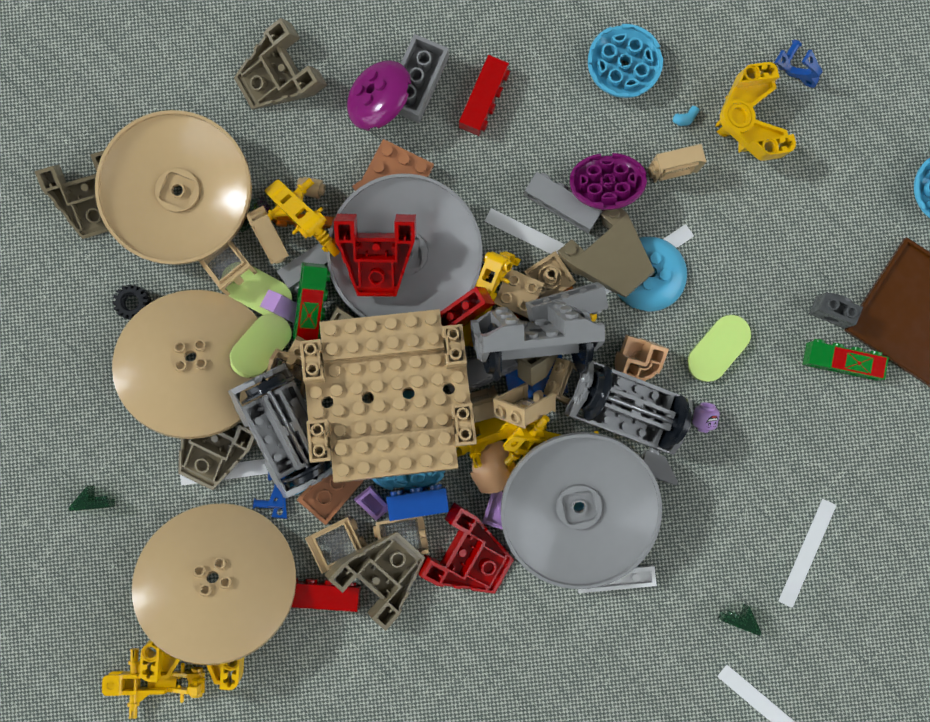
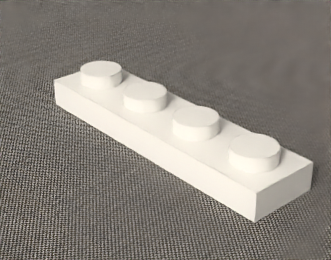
M655 566L636 567L617 581L596 588L578 589V593L657 586Z

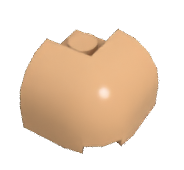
M626 335L620 352L617 351L615 370L646 381L660 373L669 349L642 338Z
M502 441L489 444L483 449L480 457L482 467L474 468L472 463L473 471L470 474L481 493L491 494L503 491L512 470L516 466L515 462L511 466L504 463V460L509 455V451L504 450V442Z

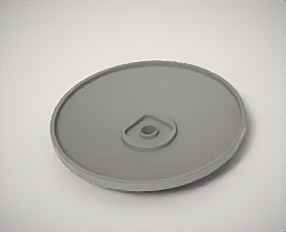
M416 174L387 175L361 186L339 208L337 214H357L358 233H395L394 221L396 214H416V238L396 297L357 296L346 264L343 262L341 252L335 257L329 251L327 252L328 269L337 292L344 302L360 317L440 309L441 312L475 287L482 265V240L479 227L469 207L446 185L429 177ZM334 219L329 231L332 239H335Z
M576 432L563 434L534 447L512 470L501 499L503 533L515 558L537 578L549 584L568 589L596 588L626 576L648 555L656 541L661 526V493L649 466L626 444L597 433ZM577 502L584 503V508L580 511L574 509V505Z

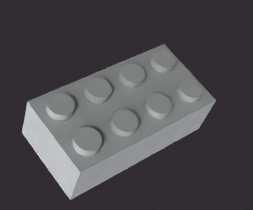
M416 34L413 35L401 61V64L408 70L411 84L408 85L407 89L409 96L398 115L420 123L449 59V48Z

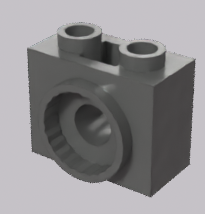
M826 292L815 297L809 314L845 329L857 324L863 307L854 304L847 297Z

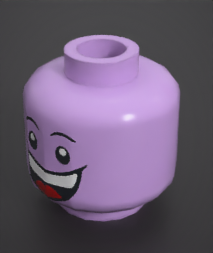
M701 403L694 409L692 423L700 432L708 433L710 430L717 428L720 412L714 404Z

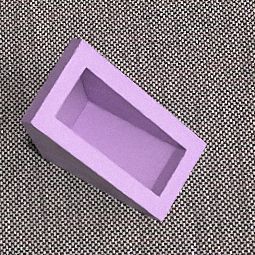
M268 290L260 307L292 323L295 322L297 303L279 293Z
M372 485L354 499L375 521L388 511L387 503Z

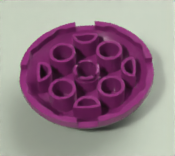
M393 60L380 61L366 68L357 77L350 89L347 100L348 116L356 127L366 131L374 127L379 129L392 121L401 111L409 96L407 93L408 85L411 84L409 72L401 63Z
M601 153L589 156L580 161L570 174V188L574 196L583 204L600 210H615L632 204L640 198L647 185L646 171L643 166L635 159L618 153H612V156H601Z

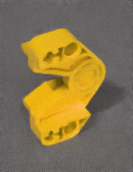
M772 62L750 64L736 76L729 94L725 97L726 101L720 112V120L715 126L719 127L722 125L716 131L720 136L727 137L731 135L738 141V153L749 151L760 161L782 158L796 147L794 134L788 135L786 129L756 120L753 106L777 89L775 81L780 76L777 66Z
M149 640L141 650L140 677L144 681L156 683L160 678L169 679L180 660L166 654ZM244 657L229 663L206 665L213 683L220 685L219 689L233 690L237 687L243 676Z

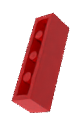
M488 54L459 120L460 129L480 136L481 131L485 132L489 123L487 121L488 115L493 114L496 104H494L496 97L500 98L503 91L502 83L503 81L507 82L511 72L508 70V62Z
M476 286L440 312L442 326L457 324L465 326L470 320L475 319L495 305L485 287Z
M296 577V590L291 607L351 612L359 610L361 585H356L355 581L342 593L329 580H325V583L317 582L318 579L314 578L298 581Z

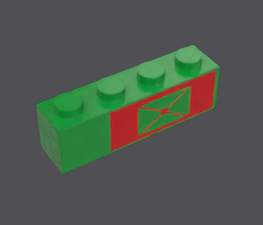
M306 262L301 264L293 330L294 340L297 336L306 341L321 338L320 322L325 318L323 301L327 300L328 290L325 289L326 282H329L330 272L324 264Z
M814 339L806 343L802 363L804 366L874 381L885 380L889 357L882 356L881 352H863V348L859 347L844 348L845 345L840 343L825 344L826 341L822 339Z

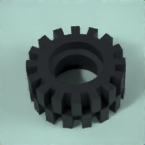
M136 285L122 286V290L118 289L116 291L118 295L113 296L116 299L113 301V305L116 307L113 308L119 316L131 320L135 314L152 300L148 297V292ZM130 296H136L139 299L138 307L133 310H129L126 307V300Z

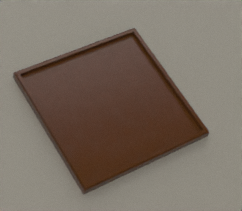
M906 237L902 240L860 305L863 309L857 324L845 328L844 331L872 350L881 352L882 356L889 357L890 362L930 387V252Z

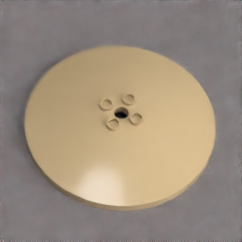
M179 110L154 112L126 125L114 136L104 150L95 178L97 207L111 235L133 254L143 259L166 265L194 263L206 259L224 248L242 227L246 214L249 211L252 195L250 169L236 141L227 131L212 120L192 112ZM182 186V194L175 196L174 188Z
M207 290L179 291L149 303L127 323L114 349L112 360L113 381L123 405L137 421L147 428L173 438H205L220 434L236 426L242 421L228 391L254 377L245 378L234 372L230 365L229 355L234 345L258 319L257 316L239 301L227 295ZM194 353L197 355L196 359L191 362L187 361L186 356ZM261 382L241 391L240 403L247 398L245 391L261 384ZM264 394L261 395V396H259V397H257V398H255V399H253V400H251V401H249V402H246V403H244V404L241 403V405L244 406V405H246V404H248V403H250V402H252V401H254V400H256V399H258V398L264 396Z
M222 503L203 505L182 512L155 532L138 558L132 579V602L138 622L148 638L158 648L178 660L197 665H219L239 660L267 643L276 634L288 616L296 590V568L293 554L280 530L269 519L249 508ZM212 573L219 575L215 583H209L207 580L208 576Z

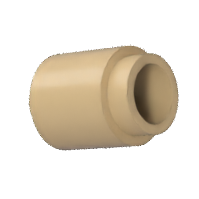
M309 177L299 178L297 185L303 184ZM310 178L314 184L306 190L307 193L304 196L319 199L321 195L324 196L326 185L323 184V180Z

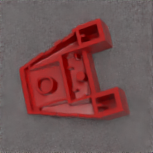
M357 214L336 215L334 219L335 242L340 249L343 262L346 264L357 296H397L416 238V214H396L394 221L395 233H358Z
M453 503L445 520L450 525L459 529L441 562L427 554L423 555L425 560L418 575L436 586H449L456 589H471L472 591L495 594L514 559L476 515L462 506Z

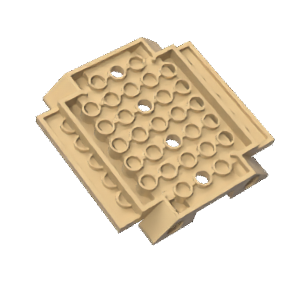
M440 309L320 322L321 340L300 341L302 375L306 388L308 413L306 424L310 463L332 460L334 483L458 469L456 447L477 444L467 375L462 324L442 326ZM445 385H452L455 391L448 395L443 392V387ZM406 389H411L415 394L413 398L406 399L403 397V392ZM367 393L374 396V400L369 404L364 403L362 400L363 396ZM325 398L333 399V405L330 408L322 406Z

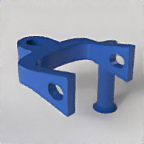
M792 40V45L788 52L785 53V50H781L774 63L790 77L799 78L804 85L814 88L819 82V76L823 70L819 66L812 50H808L801 62L809 69L792 66L790 61L797 49L802 46L800 41Z
M268 472V480L271 481L272 478ZM275 484L270 500H256L254 498L253 509L256 507L274 509L272 518L287 519L286 498L283 497ZM279 509L283 510L282 515L277 514Z

